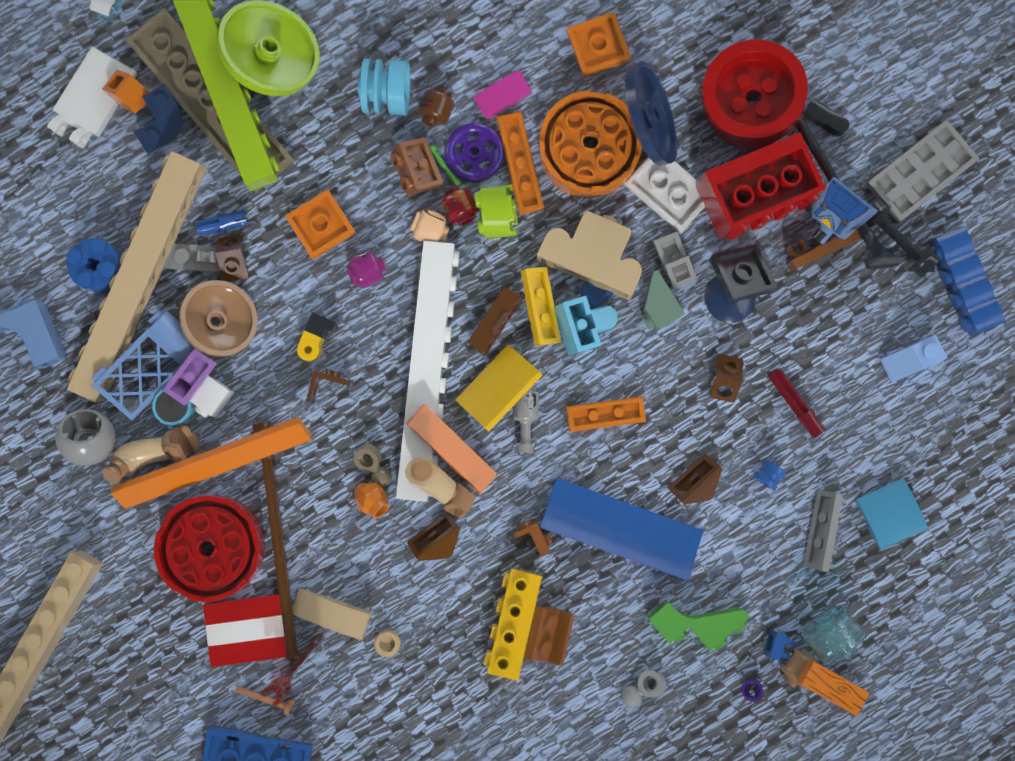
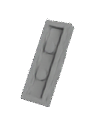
M174 244L163 268L170 270L221 272L215 255L216 246Z
M817 490L804 567L829 572V569L834 568V565L830 564L832 554L836 555L837 553L833 546L835 545L838 519L844 516V513H840L841 503H846V500L842 498L843 494Z

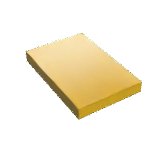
M507 345L455 400L489 432L543 375L517 351Z

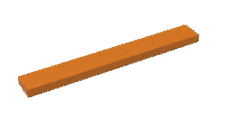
M300 417L115 485L111 487L110 494L127 509L311 441L312 434Z

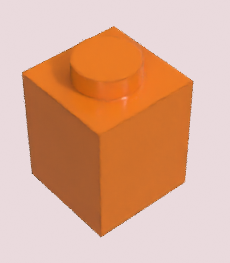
M116 69L102 88L122 108L133 113H137L145 106L146 102L142 96L149 93L133 76Z

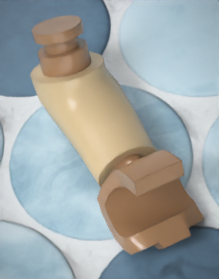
M181 425L167 431L164 437L141 439L121 445L109 457L110 464L103 470V476L109 482L117 484L124 476H132L138 469L146 465L170 459L176 462L185 460V454L200 450L198 446L200 442L196 434L191 432L188 426Z
M416 457L407 464L405 474L410 484L445 504L443 509L457 518H463L466 513H469L476 498V495L472 494L470 490L461 483L454 482L441 468L427 458Z

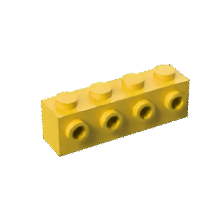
M511 567L510 573L505 572L502 588H506L504 599L499 598L496 613L500 614L498 624L493 623L490 639L494 640L492 650L487 649L484 665L488 666L487 674L518 681L542 574Z

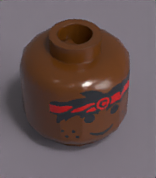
M439 87L425 91L417 107L418 114L422 117L421 121L433 128L436 125H445L455 106L454 101L451 99L452 95Z

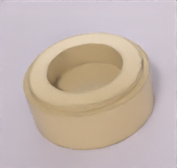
M392 630L380 632L374 641L376 652L383 657L395 655L401 646L399 635Z

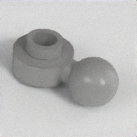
M647 670L640 675L637 687L627 686L624 688L621 699L626 706L636 707L641 703L642 696L651 698L661 696L666 689V680L660 672ZM653 680H656L657 686L655 689H652L651 682Z

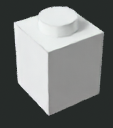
M208 376L190 402L196 405L194 410L203 417L207 418L209 415L217 417L235 392L216 378Z

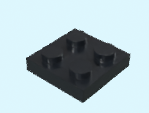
M757 244L715 253L709 259L729 303L773 293L778 288Z

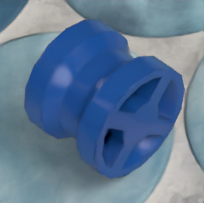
M764 459L761 470L755 472L753 477L770 490L775 491L778 487L777 482L783 479L786 473L774 463Z

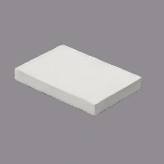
M647 157L624 183L629 190L680 234L705 207L695 187L698 180L676 161L664 166H657Z

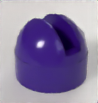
M748 679L742 685V695L748 701H757L763 695V686L756 679ZM750 683L756 684L755 696L750 695Z

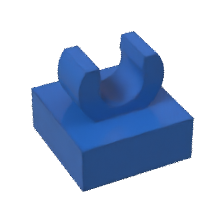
M770 629L763 654L777 661H780L781 657L789 659L792 655L784 652V646L787 644L795 646L796 642L787 638V635Z

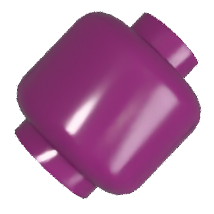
M371 251L350 258L349 265L346 266L353 286L357 284L362 289L380 283L383 280L382 272L386 271L382 257L376 258L375 254Z

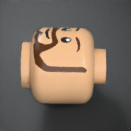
M426 208L422 212L417 211L410 230L413 231V238L420 242H439V240L444 242L450 227L445 226L446 217Z

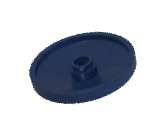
M645 61L634 63L627 68L625 75V92L631 124L641 146L654 164L664 166L673 163L677 156L678 143L675 121L668 97L653 68Z

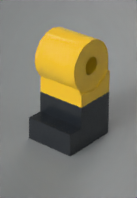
M312 312L297 347L299 357L309 362H315L320 359L323 353L322 345L328 331L336 333L339 324Z

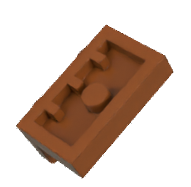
M426 137L397 144L391 152V162L398 171L401 188L406 192L408 198H413L419 192L443 185V180Z
M535 606L524 658L531 661H548L556 665H563L574 614L554 607Z

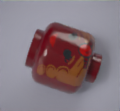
M455 186L445 192L446 197L442 200L441 205L450 223L464 226L477 218L476 213L479 211V208L476 207L475 198L470 189H460L459 186Z

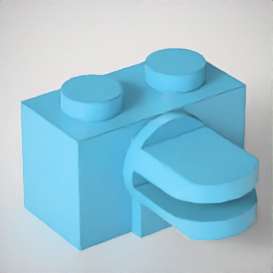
M586 296L555 306L557 322L568 356L602 346L598 333L613 328L617 323V313L611 306L604 305L590 309Z

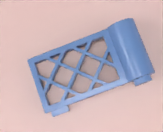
M158 310L148 320L151 324L149 328L108 369L102 366L91 377L95 381L92 387L130 420H133L154 399L155 395L164 389L195 348L184 336L180 322L167 310L163 313ZM147 337H150L157 344V354H141L140 344ZM160 347H161L167 354H160ZM136 348H138V354L130 355ZM172 357L179 364L172 372H160V358ZM126 358H138V373H122V362ZM141 358H157V372L141 373ZM119 366V373H112ZM139 376V391H123L122 377ZM141 376H158V386L154 390L142 391ZM161 376H167V377L161 382ZM107 377H119L120 391L108 392L100 384ZM143 394H149V395L142 401V395H143ZM114 395H120V402L114 397ZM123 395H139V405L132 412L123 405Z

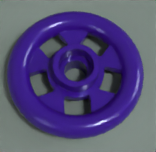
M468 123L458 127L451 133L445 144L444 156L448 168L456 177L467 182L476 183L490 179L499 171L504 161L505 151L502 139L495 130L481 123ZM478 133L479 140L468 141L467 134ZM487 141H491L494 146V150L487 152V148L484 143ZM456 144L464 145L461 155L454 153ZM477 148L479 153L473 156L470 154V150ZM488 159L491 165L483 170L479 164ZM464 160L466 163L473 165L469 172L460 167Z

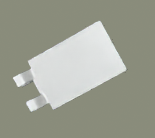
M91 47L54 106L53 111L58 115L50 120L47 127L61 137L69 125L75 127L76 130L72 132L69 140L84 149L92 134L97 137L101 135L119 105L102 90L104 85L116 69L126 72L134 78L137 72L96 48Z

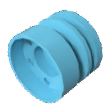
M363 59L358 82V92L363 113H371L374 102L376 114L381 113L383 103H387L390 115L408 114L410 97L409 61L391 60L388 71H384L382 59L376 60L375 69L373 68L372 59Z

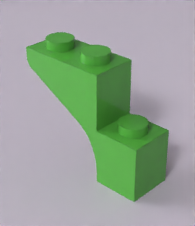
M667 600L646 616L669 644L673 641L677 643L687 635L686 630L690 628L710 652L713 649L719 650L728 641L726 638L733 632L738 633L743 630L748 624L746 621L750 618L747 612L738 607L694 616L685 615L674 609Z

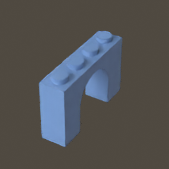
M27 299L20 302L19 307L15 309L0 311V333L13 330L19 334L25 343L34 367L44 369L67 359L45 303L34 299Z

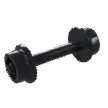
M877 200L872 206L878 211L866 221V224L871 228L876 223L915 260L907 269L908 272H914L920 278L927 272H935V265L941 259L935 253V247H930L923 254L884 217L892 206H886Z

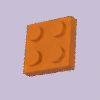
M614 12L566 28L567 36L583 78L630 62L631 56Z
M328 189L285 215L312 260H315L356 234Z

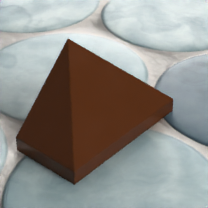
M704 453L667 488L683 504L710 501L714 497L722 468Z
M446 512L410 539L407 544L418 561L449 559L453 555L460 528L451 514Z

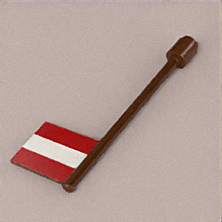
M273 422L253 424V431H250V434L252 435L273 427ZM274 454L260 460L262 461L279 594L203 604L211 667L284 657L288 661H296L301 656V654H298L273 463Z

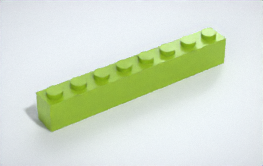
M173 0L245 186L250 191L279 181L276 172L280 171L275 157L270 158L267 151L271 146L266 134L260 133L258 125L262 123L256 109L252 111L249 102L253 101L247 87H242V84L226 70L219 57L216 37L221 19L220 17L215 18L212 11L216 9L214 1Z

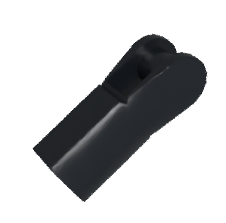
M813 98L802 113L835 137L842 136L850 126L849 121L845 117L834 112L815 98Z

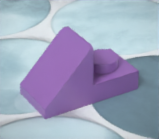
M194 348L162 391L185 406L217 364Z

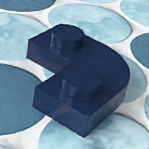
M166 84L142 96L156 119L134 131L147 154L173 141L182 128L181 109Z

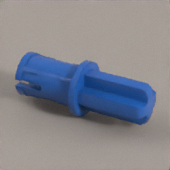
M242 209L241 211L224 215L218 213L216 217L196 221L197 233L200 236L219 231L226 233L228 229L247 226V217L244 218L246 212Z

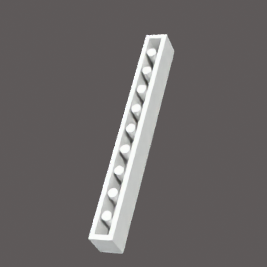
M423 241L396 499L428 502L429 496L432 497L425 491L410 484L405 470L407 464L416 457L427 458L438 466V455H434V451L405 423L422 404H426L440 419L443 418L444 404H439L440 393L445 394L446 378H442L443 368H448L449 353H445V344L451 341L452 327H447L448 317H453L454 302H450L451 292H456L457 277L453 276V267H458L460 252L455 251V244Z

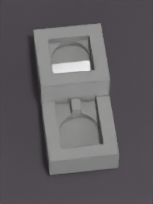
M678 231L652 240L672 289L697 280L690 258L684 251Z

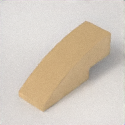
M301 588L298 590L293 605V615L359 640H363L372 612Z

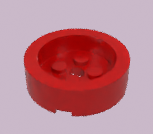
M753 39L733 44L715 57L705 73L702 87L704 117L714 130V133L731 145L747 149H757L771 145L786 135L788 136L800 121L808 93L806 72L799 59L790 50L778 43ZM756 92L761 98L760 101L755 104L749 103L746 99L747 95Z
M209 495L188 499L175 506L165 516L166 518L162 522L160 529L157 530L154 540V559L157 570L170 589L192 601L214 602L240 592L256 577L264 560L265 537L259 520L246 505L227 496ZM205 541H210L215 545L214 552L210 556L203 554L201 546Z

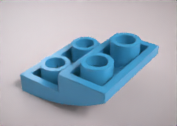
M904 478L864 495L855 501L868 524L867 529L880 551L928 529L923 514Z

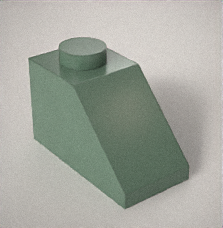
M658 270L650 276L642 309L644 313L642 319L648 329L653 328L655 332L685 314Z

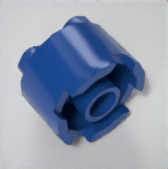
M98 238L82 240L67 253L68 274L74 283L84 289L101 294L109 293L111 289L109 287L110 281L121 267L120 259L123 253L116 247Z

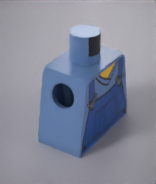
M833 177L812 212V216L821 223L812 233V236L822 244L833 233L839 238L846 239L875 215L878 210L843 182Z

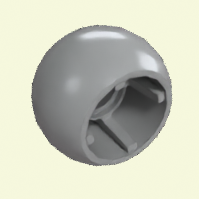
M82 409L70 413L60 422L55 439L57 449L67 461L79 466H91L103 461L110 455L115 445L116 434L112 423L105 415L96 410Z

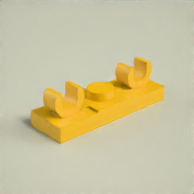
M547 267L521 270V281H523L524 286L523 292L534 338L533 344L535 346L560 343L561 337Z

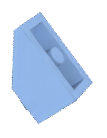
M933 335L880 359L892 383L947 359V356L937 336Z

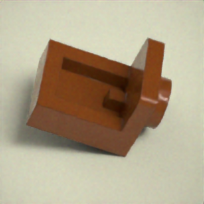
M527 520L516 526L517 531L513 532L515 538L530 532L540 555L542 556L550 552L548 545L552 544L546 530H540L537 522L531 523L530 520Z

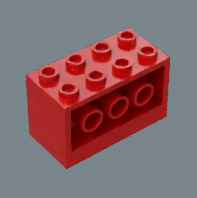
M800 132L706 171L695 186L702 202L705 204V209L719 240L728 238L729 241L742 236L743 232L749 230V228L755 231L764 227L773 218L775 221L789 216V213L796 209L799 212L812 206V203L820 199L819 195L826 190Z

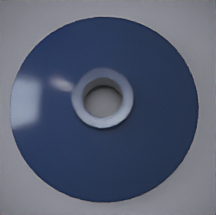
M717 277L709 283L705 292V303L708 311L714 318L725 323H736L747 318L753 311L756 297L729 303Z

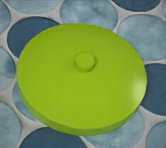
M261 0L240 3L225 14L218 28L216 45L224 67L239 83L255 92L269 96H287L297 93L310 83L318 69L320 53L312 30L296 13L282 5Z

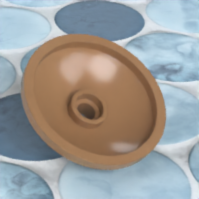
M211 280L198 284L185 296L179 311L180 326L186 339L196 349L211 356L225 357L240 352L249 345L257 330L258 317L252 300L241 288L226 281ZM215 319L218 322V326H213L210 320Z

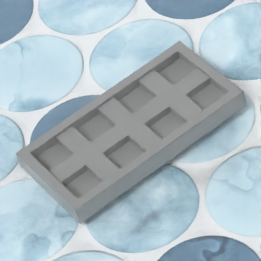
M946 120L866 183V186L880 202L886 206H892L888 212L899 223L980 158L950 122Z

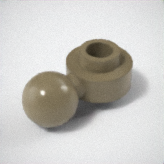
M362 445L354 454L355 465L362 471L372 472V483H377L382 488L388 486L392 480V475L388 469L379 466L382 459L380 451L373 445Z

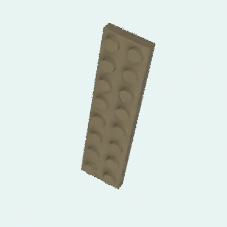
M164 8L129 36L126 41L163 85L166 84L173 97L240 174L187 35ZM262 123L258 125L260 133H265L269 140L271 148H268L267 151L270 158L275 157L280 171L276 172L279 175L294 162V159ZM263 187L258 188V189L253 190V191H254L255 193H257V192H258L259 190H261Z

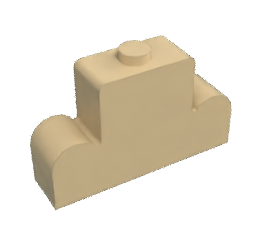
M589 211L584 212L573 238H569V234L565 230L554 228L548 231L537 253L538 262L582 281L590 282L596 287L611 291L615 295L631 301L642 273L641 266L636 260L631 258L621 260L630 240L631 229L618 224V221L611 216L603 215L601 217Z

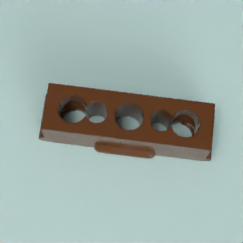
M504 286L468 340V343L476 348L482 356L488 354L522 303L523 298L519 292L515 293Z

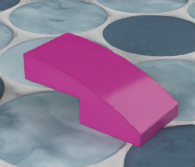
M518 70L489 86L473 98L484 117L490 119L508 106L517 104L533 92L521 71Z

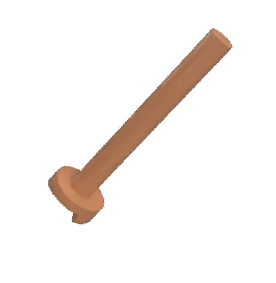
M237 686L235 689L237 693L285 709L284 715L289 716L295 704V701L291 699L285 703Z

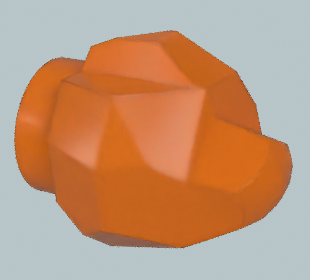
M360 483L355 488V501L359 511L371 515L374 519L383 516L390 507L387 502L388 495L377 483Z

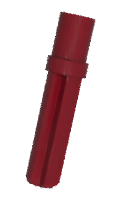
M777 369L771 373L769 379L796 414L797 420L800 424H803L814 439L826 431L816 417L814 410L807 405L783 370Z

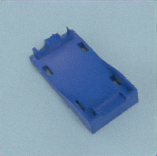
M212 725L207 729L202 761H311L313 743L262 736L240 729ZM228 736L239 737V740L230 739ZM280 744L291 745V748L280 747Z

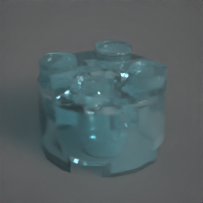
M842 605L824 611L822 619L815 625L811 621L801 633L806 643L825 667L831 666L841 657L849 659L858 652L856 646L867 638V635L846 607L843 608Z

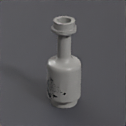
M533 385L513 406V418L521 424L520 445H516L518 453H533V448H535V445H531V423L538 420L539 392H536V385Z

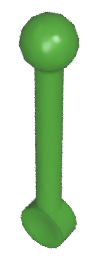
M430 144L429 147L432 154L451 179L453 186H459L460 188L462 186L460 181L455 178L440 157L437 147L434 144Z

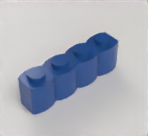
M965 227L930 241V246L935 247V253L941 258L938 262L940 265L939 276L943 284H947L950 289L949 300L952 306L960 312L961 318L959 323L961 328L971 336L1005 323L1003 311L995 299L993 288L985 275L981 260L974 250L973 242Z

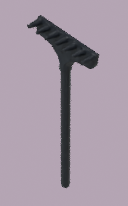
M801 116L796 128L801 133L829 183L833 177L840 180ZM866 222L857 229L860 239L867 245V250L861 253L867 270L896 268L911 257L908 254L895 255L892 249L885 248L877 240Z

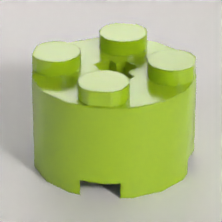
M512 184L484 187L480 189V192H475L476 207L481 210L482 218H478L479 234L485 235L486 239L518 235V230L513 229V225H518L515 199H512L511 195H509V192H513Z

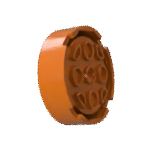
M591 90L570 94L557 102L547 113L542 123L539 137V157L547 177L562 191L580 198L606 196L622 187L633 174L640 158L642 147L631 124L627 105L611 94L591 92ZM588 136H592L597 140L598 145L596 148H587L586 146L584 147L583 140Z

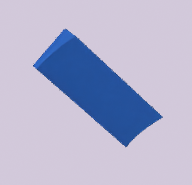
M556 478L540 524L542 529L690 581L694 561L704 532L702 529Z

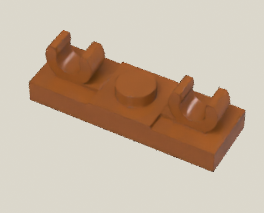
M856 230L846 239L836 236L837 238L831 241L828 239L824 244L817 241L814 243L815 248L808 252V246L804 240L798 242L801 249L800 253L794 252L792 246L787 247L786 253L793 259L787 263L790 272L860 240L859 231Z

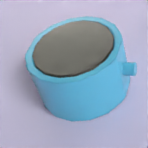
M162 390L155 395L152 402V410L155 417L161 423L168 424V429L188 423L195 414L194 408L196 405L189 401L184 406Z

